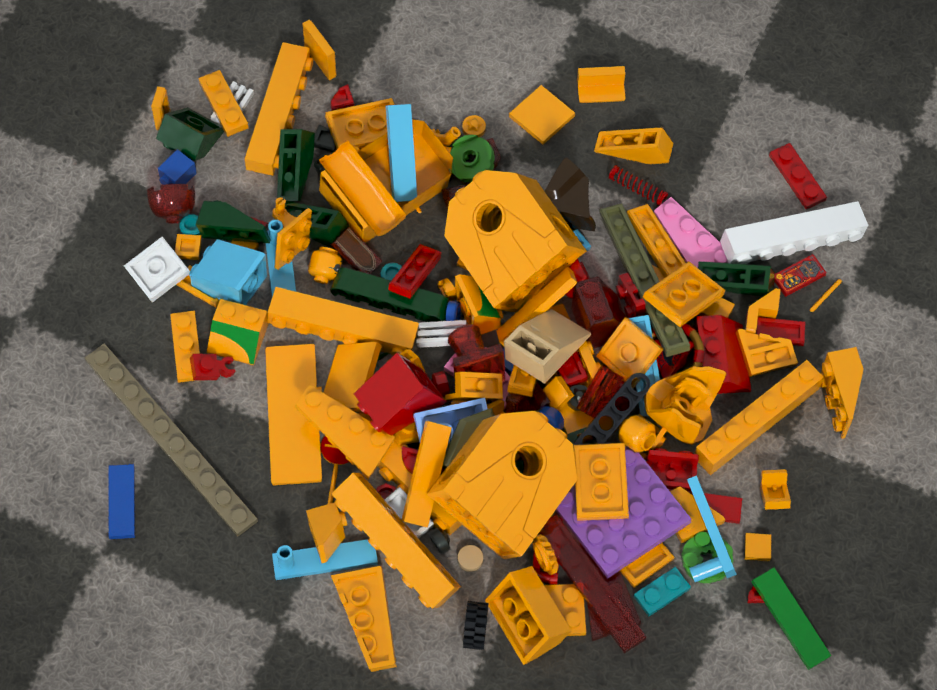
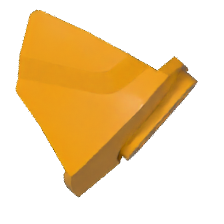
M693 366L657 381L644 395L647 414L678 440L690 445L701 442L712 422L710 406L722 386L726 372L709 366Z

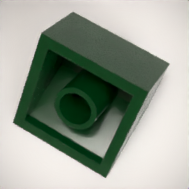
M187 107L164 115L156 139L162 142L164 147L170 150L178 149L189 159L195 161L207 155L224 133L221 125Z

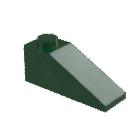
M281 129L277 198L281 197L286 201L301 200L314 157V132L303 129Z
M218 200L203 201L196 221V226L202 238L270 244L271 239L264 225L226 202Z
M286 201L285 209L294 217H298L307 208L312 210V225L309 238L321 244L340 248L341 245L337 240L347 229L349 231L352 230L340 211Z
M698 262V269L725 289L726 292L764 297L773 290L775 273L771 266Z

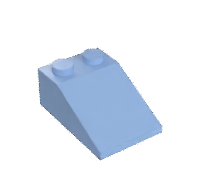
M485 398L414 413L413 416L419 441H421L425 421H430L452 427L448 441L449 445L459 419L488 409Z

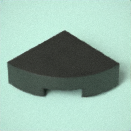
M318 125L315 133L314 147L334 153L335 143L332 135L326 127Z

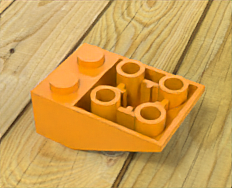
M857 347L827 352L820 372L824 377L821 388L825 387L827 393L825 396L826 406L828 410H835L837 417L832 418V424L835 432L843 431L841 439L846 437L853 420L863 374V366Z

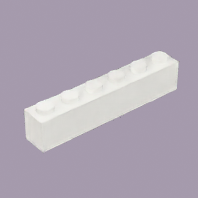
M857 201L728 228L724 230L720 243L728 263L748 264L751 261L760 259L766 261L778 255L789 256L797 251H812L820 246H835L847 240L850 242L857 241L863 237L868 223Z

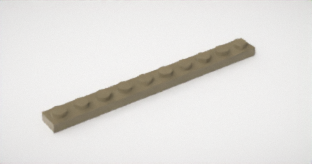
M105 343L84 357L90 367L237 537L258 522L255 515Z

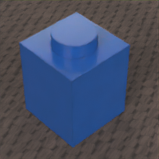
M178 149L158 167L160 183L166 189L172 188L176 192L197 174L195 162Z

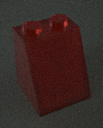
M598 276L579 281L574 286L571 310L576 323L591 333V336L586 341L591 342L593 349L604 346L626 317L619 298Z

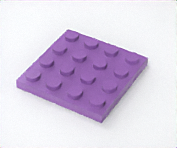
M625 446L629 519L577 521L575 484L556 509V512L607 579L691 523L690 516L640 453L632 451L627 446Z

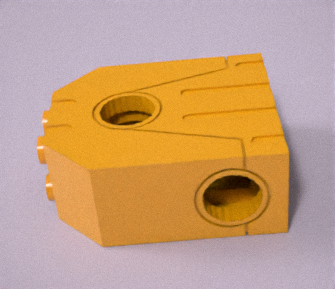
M484 170L477 173L473 177V181L466 187L459 189L455 193V197L449 201L444 236L493 308L516 312L538 289L544 288L567 266L569 267L587 251L537 180L518 173ZM502 214L501 224H500V226L497 228L498 219H499L500 215Z
M536 411L503 413L482 420L450 465L427 493L432 500L437 502L445 511L503 559L521 557L525 553L533 539H535L577 481L573 444L567 439L568 436L565 432L554 428L548 423L549 420L544 414ZM516 453L522 457L524 463L523 473H520L515 465Z

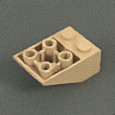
M551 309L519 325L504 341L505 359L545 384L591 336V333Z

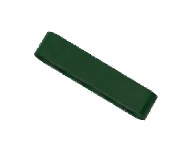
M344 267L339 268L330 289L331 294L334 296L341 295L350 301L369 303L368 306L382 310L387 308L392 310L391 312L406 316V314L415 316V319L424 322L445 321L447 305L451 301L444 295L420 288L409 299L388 290L391 280Z

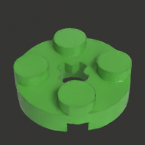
M465 135L454 142L450 153L453 157L451 173L462 182H472L473 177L477 173L484 170L493 171L494 151L484 138H480L477 135ZM470 154L476 156L474 161L471 163L466 162V160L469 159Z
M697 533L696 536L686 542L681 555L682 564L686 573L692 579L689 568L703 563L701 554L711 553L712 559L718 557L709 533ZM722 538L733 564V549ZM723 571L698 582L704 584L724 579L726 575Z

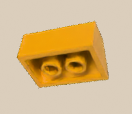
M532 566L509 572L485 599L523 665L559 645L572 631Z

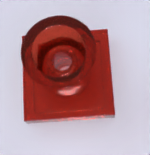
M472 324L461 326L449 335L448 344L457 355L456 358H453L454 378L456 372L502 374V382L506 381L504 350L501 344L485 348L480 328Z

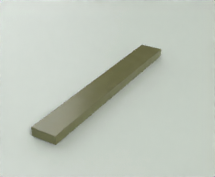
M623 204L599 209L604 226L621 262L638 289L637 296L639 299H642L645 291L660 282ZM644 299L646 303L645 313L649 315L650 323L666 357L690 351V344L682 327L677 326Z

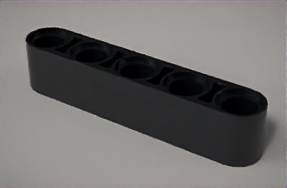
M636 373L627 378L573 442V450L574 445H583V438L587 435L595 439V444H604L650 388L649 378L643 373ZM634 378H639L643 381L644 388L641 392L633 390L631 382ZM618 397H623L627 400L628 407L625 411H619L616 408L615 401ZM602 416L610 418L612 422L611 428L607 431L599 426V420Z

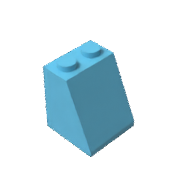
M217 239L212 246L209 245L206 248L200 263H196L192 267L189 274L191 286L213 299H223L247 305L267 277L266 254Z

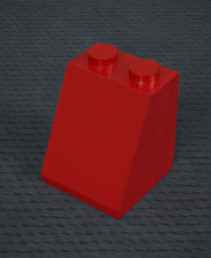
M396 353L354 393L359 401L357 406L363 413L369 414L372 418L370 421L371 425L378 432L384 431L391 436L415 422L414 413L436 409L447 402L423 369L399 353Z

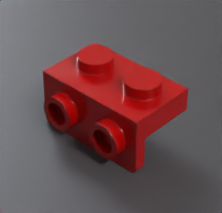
M663 448L648 450L646 462L667 488L676 489L682 487L686 491H691L687 479L697 476L698 454H693L690 451L669 452Z

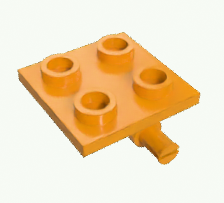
M281 197L276 199V205L272 212L274 220H280L283 224V229L277 233L275 268L277 270L285 264H289L294 256L308 247L312 225L311 209L307 208L298 217H294L285 209L286 200H283Z

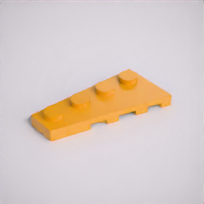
M308 385L296 403L295 408L317 430H320L328 438V441L334 447H337L346 456L345 458L352 465H355L362 472V475L369 480L394 442L395 436H391L384 431L378 432L369 420L311 385Z
M382 566L331 575L370 671L374 672L397 667Z

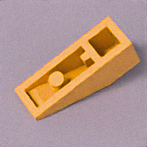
M663 127L600 131L594 152L645 164L669 163L674 143Z

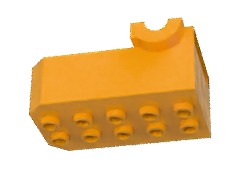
M412 119L417 197L401 208L373 173L379 167L390 178L387 133L358 152L349 141H346L334 153L319 159V162L325 168L320 175L319 191L334 210L340 211L352 228L351 231L363 242L362 245L375 236H382L391 231L405 219L406 215L448 187L453 157L424 121Z

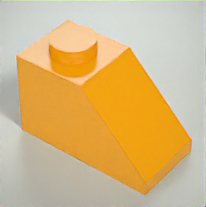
M335 502L306 510L309 527L321 563L329 560L345 538L343 527L347 526L345 513L343 511L339 512Z

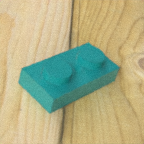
M674 567L636 592L633 597L649 617L690 590L691 586L679 570Z

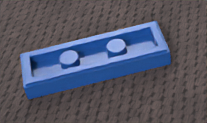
M134 464L109 466V539L135 538Z

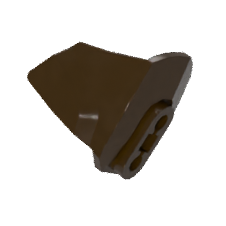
M564 158L544 192L570 228L595 231L596 224L589 210V179L571 160Z

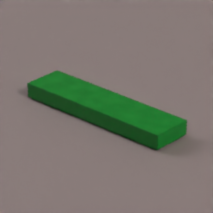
M775 567L752 580L755 589L808 670L832 656Z

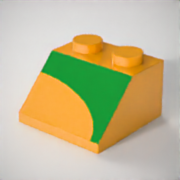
M456 275L455 299L461 304V312L465 320H467L470 332L472 333L473 331L479 336L499 329L501 319H503L501 309L493 308L472 276Z
M220 299L212 320L207 353L216 354V356L232 357L235 361L254 365L269 325L267 323L268 312Z

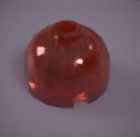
M187 184L160 185L161 190L154 191V187L147 189L149 207L152 213L158 218L166 219V223L181 222L180 218L188 216L194 209L196 199L194 186L189 190Z

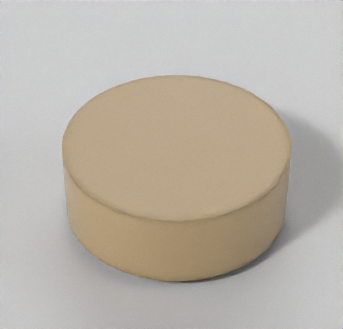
M474 545L464 546L458 553V564L464 571L474 572L483 564V553Z

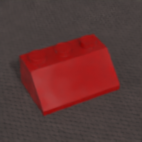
M722 315L696 316L694 329L700 335L705 351L702 367L709 366L726 372L725 379L717 394L751 392L750 377L736 335L737 330L743 329L742 324Z

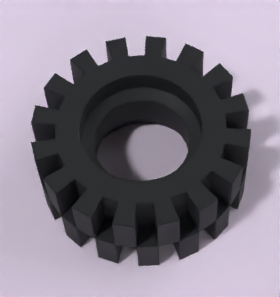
M467 602L463 648L484 650L489 603Z

